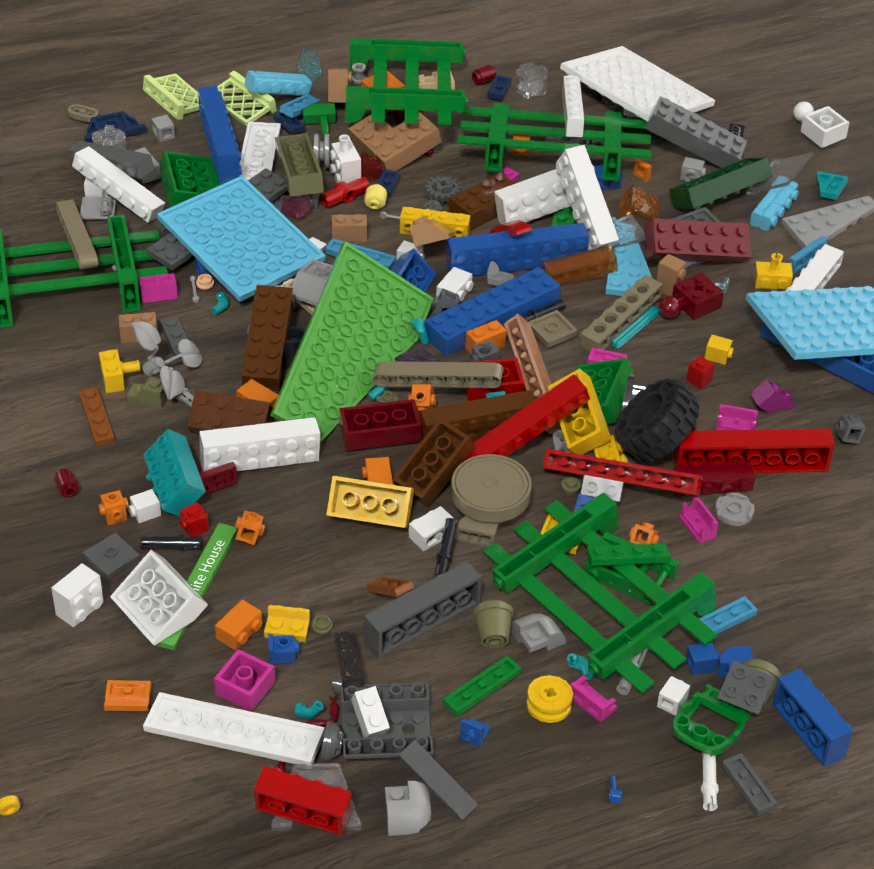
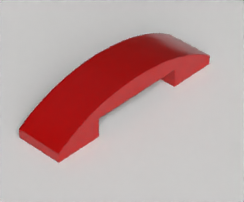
M513 220L494 227L489 234L508 232L509 236L512 237L531 231L532 228L523 221Z

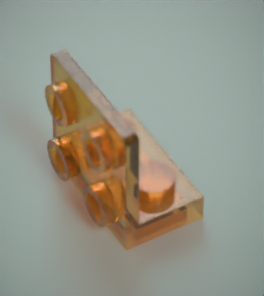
M633 184L621 196L619 218L625 221L637 211L650 220L659 219L660 201L655 196H651L642 188Z

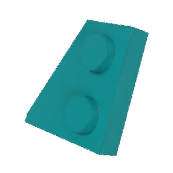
M818 171L817 181L820 197L837 200L848 183V177Z

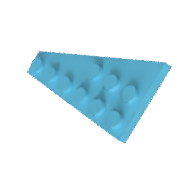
M614 223L619 241L611 248L606 294L623 296L625 291L634 286L635 282L644 275L651 278L652 276L632 225Z

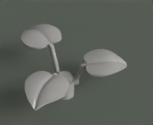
M139 321L132 323L131 326L134 329L139 344L145 350L153 351L147 357L149 361L142 366L144 373L149 377L160 373L161 382L168 400L182 393L185 388L183 377L178 371H173L172 367L164 365L182 357L185 366L189 368L198 367L202 363V355L197 346L192 341L183 339L178 343L180 354L164 361L160 357H154L158 350L157 344L161 342L157 329L147 322Z

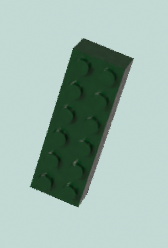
M768 157L746 158L670 188L669 191L674 208H681L682 211L688 209L694 211L700 209L701 205L713 204L716 199H725L728 194L740 193V190L743 188L750 189L754 187L753 184L767 182L766 179L773 176Z

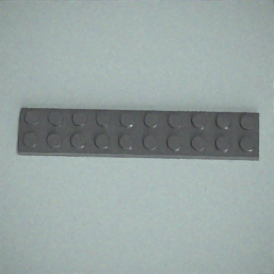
M267 168L248 180L270 203L288 191L285 179ZM169 233L146 249L147 255L171 270L194 256L172 233Z

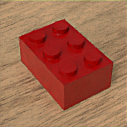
M518 358L477 361L500 364L503 367L501 385L497 388H464L467 401L484 399L487 393L504 391L505 394L524 391V380Z

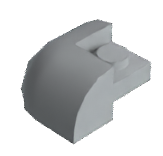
M530 614L511 622V633L518 643L523 642L530 653L544 647L549 651L566 644V637L555 621L545 614Z
M408 781V786L385 787L388 836L419 833L420 829L431 821L432 809L429 788L424 783L418 781Z

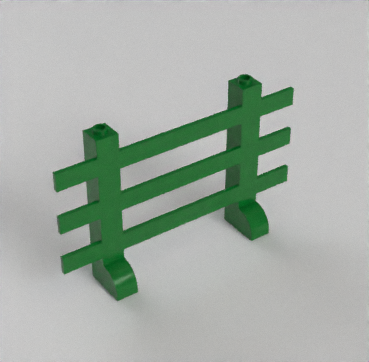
M350 38L349 72L354 74L352 66L355 63H363L367 66L368 60H374L373 87L346 86L345 123L359 121L363 117L365 109H372L371 122L385 123V110H405V124H418V111H438V125H451V112H464V106H468V96H465V90H451L450 63H462L463 57H466V48H463V42ZM387 60L406 61L405 88L386 87ZM419 62H437L438 89L418 88Z
M493 103V108L464 106L462 115L491 117V122L461 120L460 129L489 131V136L459 135L457 143L486 146L485 171L502 172L504 148L564 152L565 149L581 146V144L506 139V133L566 137L565 128L508 124V118L564 123L565 120L564 114L509 110V104ZM606 111L605 117L584 115V124L603 125L604 131L583 130V137H568L604 140L603 146L585 145L588 154L603 155L602 180L619 181L621 157L651 159V150L621 147V142L651 144V135L621 133V127L645 129L647 123L646 120L622 118V112Z
M124 215L108 216L109 236L93 237L90 240L94 248L112 247L113 254L97 255L98 266L115 264L116 272L8 285V276L79 268L76 258L6 266V258L70 251L72 249L68 240L4 248L2 229H0V328L13 326L10 295L109 283L119 284L123 313L141 311L138 278L168 274L166 266L135 270L134 261L151 260L153 258L147 255L146 250L132 251L130 243L160 240L158 230L128 233Z
M604 492L574 513L570 512L557 500L545 507V511L559 523L543 535L527 521L514 529V532L527 542L528 545L512 556L496 542L483 550V553L497 565V567L492 569V581L495 587L502 589L508 594L520 585L593 650L587 655L588 669L593 675H597L602 680L616 671L642 694L654 685V681L630 661L632 658L648 647L673 670L686 661V657L662 638V636L678 624L704 646L718 637V634L693 614L696 612L700 616H705L716 610L715 583L702 572L669 594L634 564L609 565L656 604L638 617L565 554L580 542L586 546L610 545L596 533L598 530L603 535L605 532L612 534L619 529L617 503ZM549 564H552L625 628L606 640L534 575Z

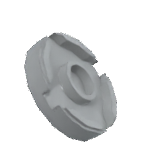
M727 493L726 496H720L717 499L715 514L719 520L728 525H745L754 516V504L749 501L748 497L742 494Z

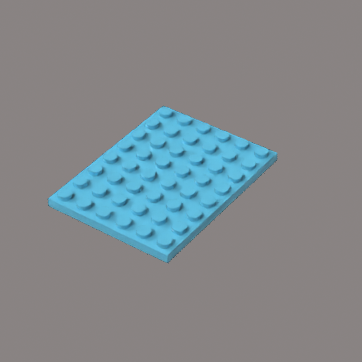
M243 176L157 213V219L239 302L255 295L256 285L274 286L296 275L310 260L314 259L323 262L326 259V255Z
M870 286L747 293L746 301L794 360L874 354V288Z

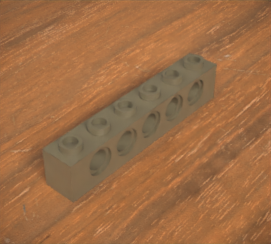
M647 275L637 280L634 286L627 289L621 298L616 299L609 309H606L598 319H595L587 329L582 331L580 335L581 347L589 352L592 347L602 350L608 348L616 336L662 297L663 284Z

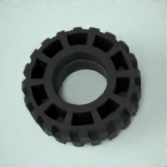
M666 378L648 385L644 390L636 394L621 412L615 427L617 442L637 461L653 462L656 459L663 458V456L671 453L673 449L679 446L695 426L696 419L699 416V404L696 397L680 381Z

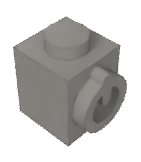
M685 157L680 180L688 182L706 175L705 161Z

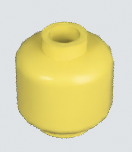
M378 184L369 186L365 193V205L375 210L383 208L387 199L386 189Z

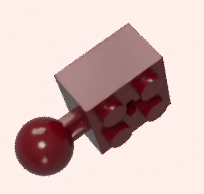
M701 272L674 284L672 296L662 298L659 302L658 310L663 317L668 319L675 318L683 310L692 320H696L720 309L724 292Z

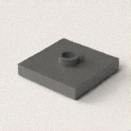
M116 532L82 552L83 558L107 580L141 560L140 554Z

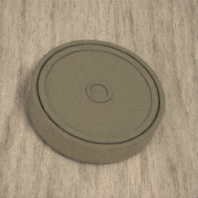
M495 454L478 455L465 460L454 471L451 496L455 506L472 519L489 523L504 522L517 517L527 508L531 498L532 481L528 471L520 463L509 457Z

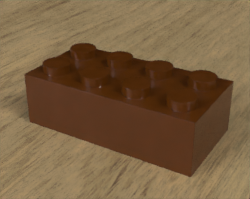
M499 173L450 197L449 212L471 215V231L498 217L494 191L516 183L504 174Z
M195 390L187 428L191 433L200 434V431L270 423L272 417L270 414L273 407L270 402Z
M439 418L392 480L396 486L413 488V498L428 508L451 479L456 468L465 461L475 448V445L468 435Z

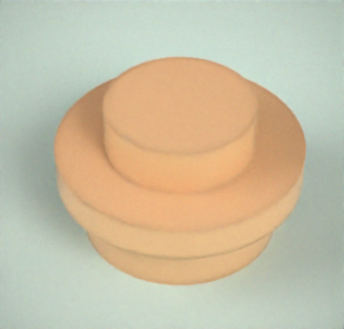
M201 274L196 280V285L200 289L208 290L214 286V280L209 274Z

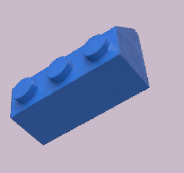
M415 249L401 255L391 270L423 292L427 291L437 274Z

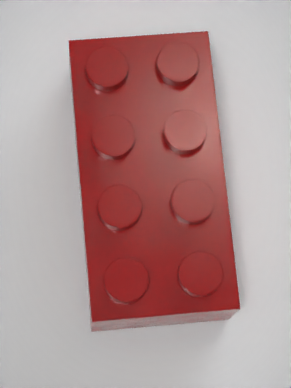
M263 766L254 789L256 810L343 836L351 814V792H348L343 787L328 786L320 780L312 781L305 779L300 774L285 773L277 767L268 768Z

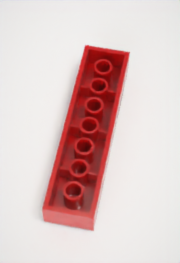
M830 428L690 431L691 433L674 449L672 459L674 467L750 461L754 473L828 472L835 444Z

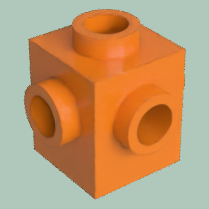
M412 384V394H409L408 400L415 399L418 413L420 414V410L433 408L436 405V394H434L431 384Z
M120 490L100 495L101 504H98L101 516L104 515L108 525L127 520L126 509L129 508L127 498L122 497Z
M244 510L242 518L238 517L235 528L238 531L235 539L255 545L257 537H262L265 525L262 524L264 516Z
M643 522L642 525L635 524V527L631 528L629 534L630 542L634 544L658 543L660 536L657 534L659 531L654 529L655 525ZM645 533L649 534L647 541L643 539Z

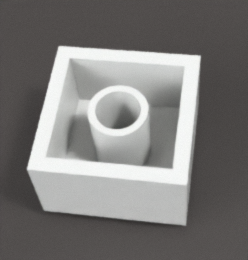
M83 563L51 587L56 615L72 627L84 621L89 614L100 608L104 603L100 575Z

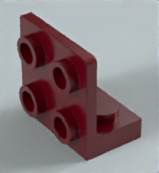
M234 462L206 471L202 470L201 463L196 464L206 491L204 494L237 483V467Z

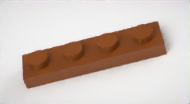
M98 388L79 391V397L96 447L115 443Z

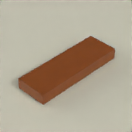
M384 576L366 585L369 592L399 597L414 589L412 581Z

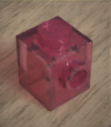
M290 195L282 197L284 214L291 215L294 218H302L310 212L309 196L290 197Z

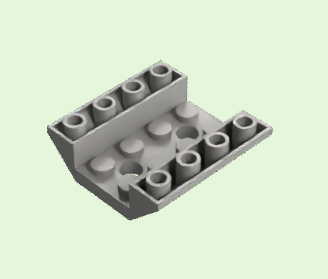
M312 259L297 272L291 286L293 288L294 300L310 303L316 307L333 265Z

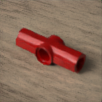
M366 177L349 183L342 181L333 190L321 194L320 200L325 208L342 201L350 203L355 199L356 195L366 192L370 184Z

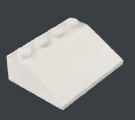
M152 550L147 553L110 596L153 645L158 644L193 622L208 605L165 558Z

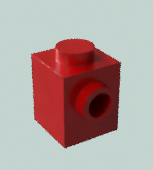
M699 356L689 364L686 381L702 389L712 381L715 364Z
M197 502L180 510L179 524L189 537H197L209 531L208 514Z

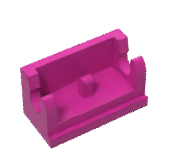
M174 273L138 278L142 303L178 299Z
M720 404L716 430H755L758 410Z
M697 496L692 499L690 507L684 502L681 507V514L678 517L698 544L716 538L719 523Z
M583 675L570 684L573 691L572 700L599 722H602L617 710V705H615L617 700L614 698L610 700L604 698L588 685L589 683L586 682L588 678Z

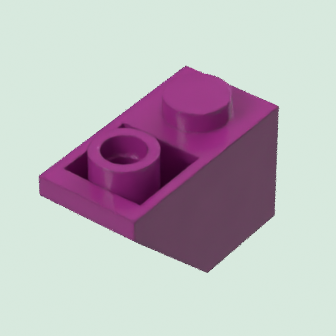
M768 379L751 393L757 405L768 413L795 406L791 400L793 398L791 393L787 389L783 390L778 383L775 382L773 384Z

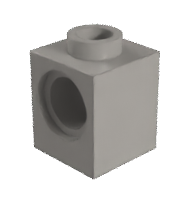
M167 114L151 118L152 130L159 142L175 139L174 124Z

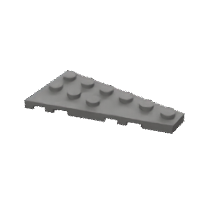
M870 196L861 197L782 218L781 224L802 248H805L821 236L828 238V240L845 231L849 225L853 226L860 218H866L874 213V200Z

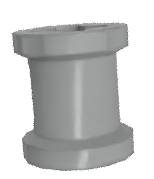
M353 64L352 70L354 75L352 76V81L354 83L361 84V80L366 78L364 75L365 64Z

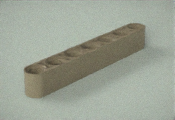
M74 200L56 202L58 217L80 270L98 267L95 249Z
M382 361L378 362L375 366L373 382L381 387H412V384H431L432 387L497 388L501 385L503 367L498 363Z

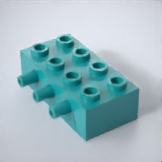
M167 429L143 454L149 469L146 479L153 481L154 486L151 489L159 498L160 509L180 517V510L194 504L206 491L186 436Z

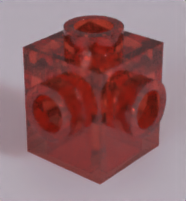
M364 151L360 156L361 176L368 177L374 181L384 168L380 164L381 160L378 157Z

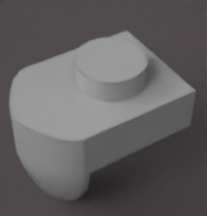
M493 261L490 262L487 270L488 284L499 286L514 279L513 274L499 271L497 264Z

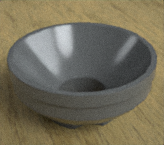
M327 721L321 750V761H330L338 754H341L344 732H342L336 722Z

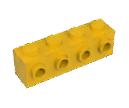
M413 207L402 208L400 215L401 234L412 235L410 225L414 224L413 221L428 216V219L434 218L453 230L454 235L450 238L469 236L471 215Z

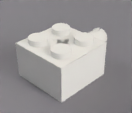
M341 135L339 137L340 142L332 143V150L329 151L330 159L332 160L330 171L331 174L335 175L337 184L342 181L349 183L361 178V158L348 135Z

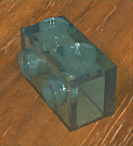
M302 48L297 62L299 74L306 75L312 83H316L317 78L321 76L319 56L317 51Z

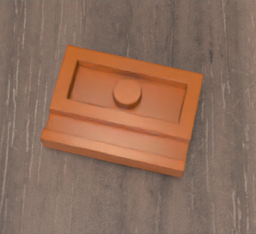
M107 680L104 711L148 712L152 687L151 681Z

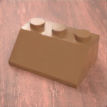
M428 216L418 218L413 221L414 224L410 225L414 247L449 239L454 235L453 230L434 218L428 219Z

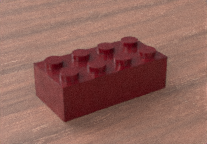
M415 399L339 408V425L346 451L421 442L422 424Z

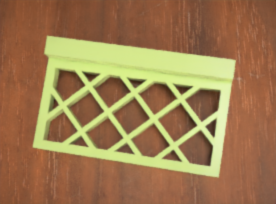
M236 71L229 73L230 78L217 86L218 91L222 92L223 100L231 101V104H225L227 113L245 126L248 125V122L256 121L267 112L273 114L277 111L275 99L272 96L264 93H251L245 86L246 78ZM230 84L233 86V88L225 89ZM225 93H233L232 96H224ZM236 93H243L241 96H235ZM243 100L242 103L234 104V101ZM246 100L254 101L253 103H245ZM253 107L252 110L244 111L245 108ZM256 107H263L261 110H255ZM233 108H241V111H233ZM245 115H252L247 120L243 118Z
M176 73L158 78H153L150 75L144 76L143 90L177 120L183 119V114L199 110L198 92Z

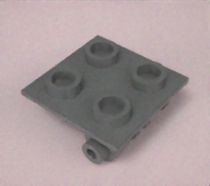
M733 661L717 698L759 715L774 677Z

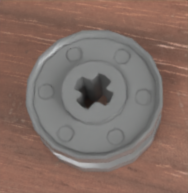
M314 134L313 150L319 166L320 162L324 161L325 168H330V134H325L324 141H320L319 134Z

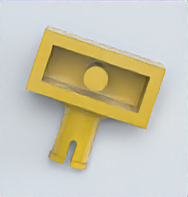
M776 253L772 254L771 262L756 261L754 270L755 288L786 290L788 287H791L793 279L791 263H781L783 256L779 253L777 254V259L775 258Z
M117 349L99 352L100 367L106 393L125 391L123 376L125 373L140 372L139 360L122 363Z

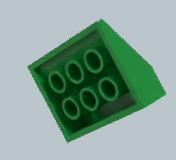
M163 151L159 164L169 208L220 186L211 157Z
M621 358L577 365L575 371L581 369L592 380L606 424L615 423L623 405L628 375L634 374L628 359Z

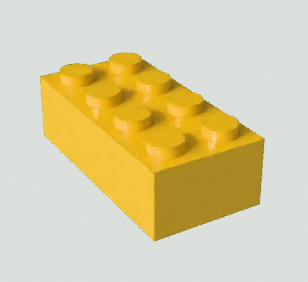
M578 369L549 385L548 389L550 391L573 374L587 387L590 400L572 411L568 416L559 420L568 449L575 454L583 455L611 440V436L592 380L585 372Z
M333 476L326 515L408 528L414 489Z

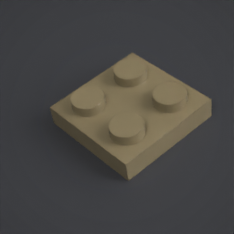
M558 310L528 321L534 335L547 348L571 339L578 334V330Z

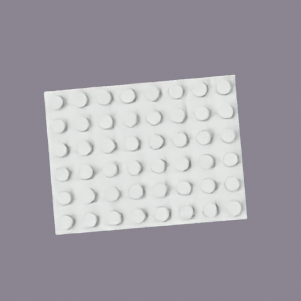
M623 46L563 62L560 66V69L565 71L567 75L579 76L580 82L588 85L590 89L598 91L602 96L608 97L612 102L623 106L625 110L631 111L637 117L648 121L650 113L660 96L669 99L679 106H683L692 113L712 107L715 103L713 98Z

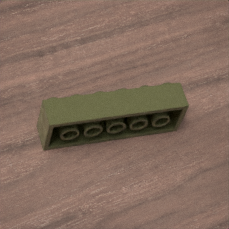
M308 133L275 137L276 155L290 197L323 193L322 171Z

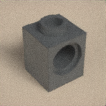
M491 340L472 347L471 362L500 359V350Z

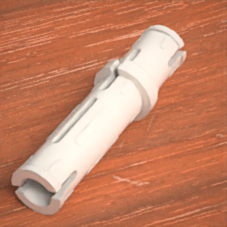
M702 752L703 783L701 792L703 793V809L707 811L709 804V811H714L718 807L717 793L719 791V786L716 783V756H710V754Z

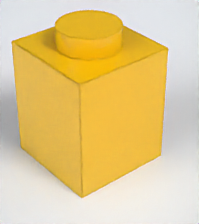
M711 335L706 346L705 359L726 365L728 358L732 359L734 348H732L733 340Z

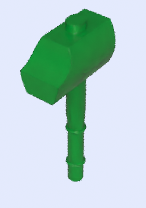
M334 102L310 103L308 107L303 108V124L320 123L323 141L325 134H329L328 123H336Z

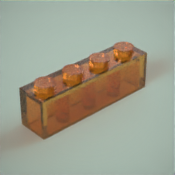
M611 245L543 262L544 272L560 285L618 271L617 257Z

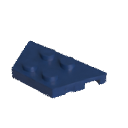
M121 111L91 117L84 141L90 143L107 141L113 138L147 132L145 124H138L137 119Z

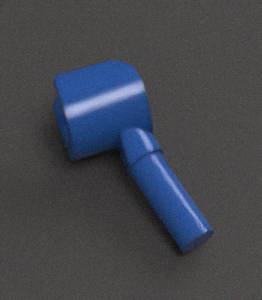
M611 775L609 801L620 804L623 791L616 789V777Z

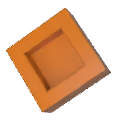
M639 158L635 161L633 174L644 181H648L651 177L652 165Z

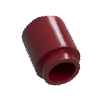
M491 65L475 69L472 72V80L475 84L492 81L496 76V71Z
M60 469L56 472L54 481L60 494L63 497L75 495L79 490V486L73 473L68 469Z

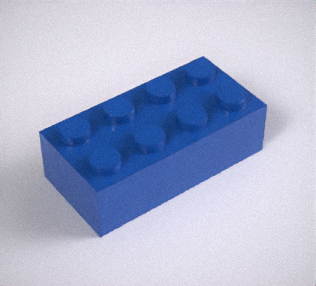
M800 668L778 678L772 705L822 766L826 767L845 758L853 732L849 723L842 719L836 708L830 705L825 699L824 694L813 685L811 679Z

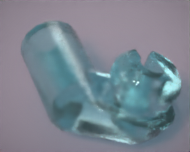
M724 277L721 283L715 282L714 284L725 293L729 287L730 279Z

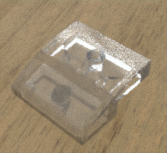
M631 214L619 220L615 217L611 218L619 238L614 247L628 246L646 240L645 232Z

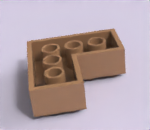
M418 112V124H405L404 121L392 128L386 122H371V114L348 128L352 143L382 171L384 169L397 171L442 143L439 129L420 112Z

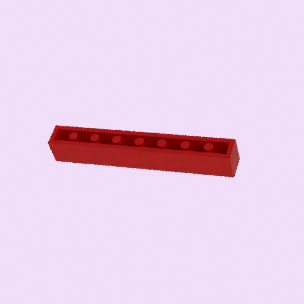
M574 374L475 441V448L465 460L485 454L508 457V455L522 448L524 444L538 437L540 433L554 426L556 422L590 400L587 387Z
M546 449L543 468L547 470L580 476L588 475L620 481L625 484L699 497L703 477L700 475Z

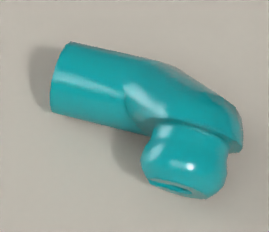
M224 292L216 294L217 305L211 308V312L215 316L227 309L229 305L228 297L225 296Z
M421 318L413 319L411 326L417 330L421 344H428L430 340L424 321Z
M376 385L367 395L374 401L377 396L383 394L389 387Z
M574 653L567 656L566 660L571 668L581 671L582 676L585 675L588 678L587 680L593 677V674L588 669V660Z
M315 701L310 707H306L305 703L301 704V702H298L294 706V714L298 718L313 719L323 710L324 706L320 701Z

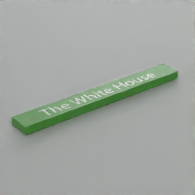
M218 523L187 580L188 584L202 598L237 535L238 529L234 526ZM188 625L155 646L175 651Z

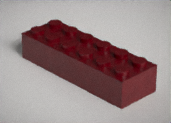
M652 219L645 224L647 259H663L667 254H670L681 260L743 263L751 258L749 224Z

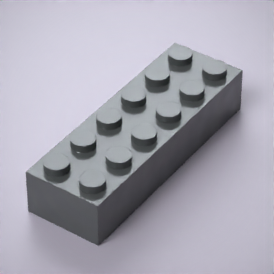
M661 96L654 105L645 129L721 168L740 161L747 140Z
M466 561L448 572L438 575L433 580L421 584L416 589L404 593L401 597L387 602L384 606L370 611L364 616V644L380 659L480 604L482 576Z

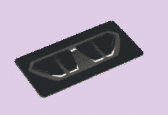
M731 123L729 132L743 137L745 126Z

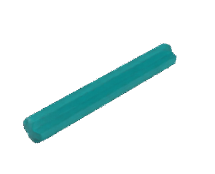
M652 306L616 336L612 340L611 346L615 347V349L623 346L659 315L658 308Z

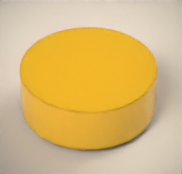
M6 796L0 799V815H11L19 810L20 802L17 796Z

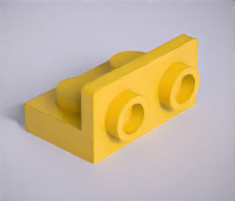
M611 435V440L594 448L595 455L598 458L629 463L626 455L623 454L625 449L617 442L614 435Z
M269 605L264 637L268 638V634H272V636L294 635V641L306 642L310 626V610Z

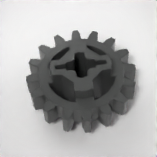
M443 175L442 178L436 176V179L430 178V181L426 182L425 193L429 200H436L441 202V204H444V202L449 204V198L460 193L462 187L461 183L457 182V179L452 180L451 176L445 177Z

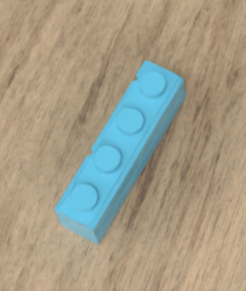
M248 70L245 86L251 93L304 96L310 93L312 82L304 74Z
M782 177L779 178L752 212L750 225L756 228L760 227L764 231H768L772 226L775 227L778 218L783 217L785 209L790 208L792 200L797 199L799 194L797 190L798 184Z

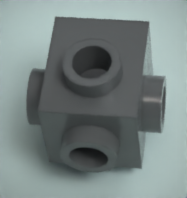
M442 288L439 296H435L432 302L434 307L433 314L437 315L456 306L459 301V295Z
M841 414L840 419L835 425V431L840 439L844 442L860 444L866 430L860 417L855 414Z

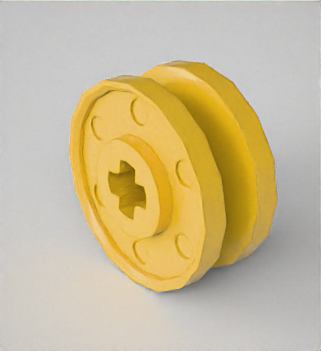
M551 675L541 676L533 680L529 685L526 705L528 712L535 719L546 723H555L565 719L570 714L573 698L572 688L567 681Z

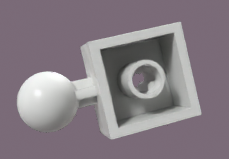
M799 102L794 107L793 114L795 119L802 122L801 132L821 148L847 137L849 121L829 106L814 111L810 103Z

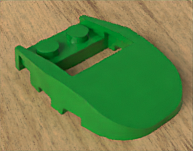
M707 684L702 694L699 692L695 693L689 702H684L681 705L680 712L676 714L673 720L672 733L690 746L707 754L718 756L739 740L751 712L718 699L720 690ZM701 705H704L729 720L736 722L738 725L731 735L726 738L723 735L710 731L705 725L693 722L690 718Z

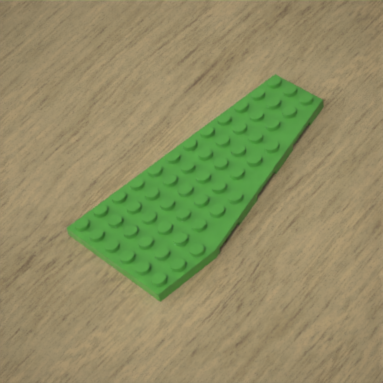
M345 241L340 247L270 416L278 421L315 417L320 431V442H322L339 423V408L356 406L375 385L373 375L376 364L382 361L397 362L419 339L417 330L411 326V321L421 318L425 323L434 298Z

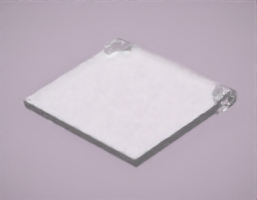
M813 152L781 160H773L770 163L773 177L766 179L767 182L753 184L754 187L748 189L746 193L748 195H755L757 192L789 185L812 158Z

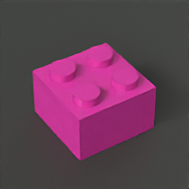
M238 649L215 676V695L252 712L274 685L275 667Z

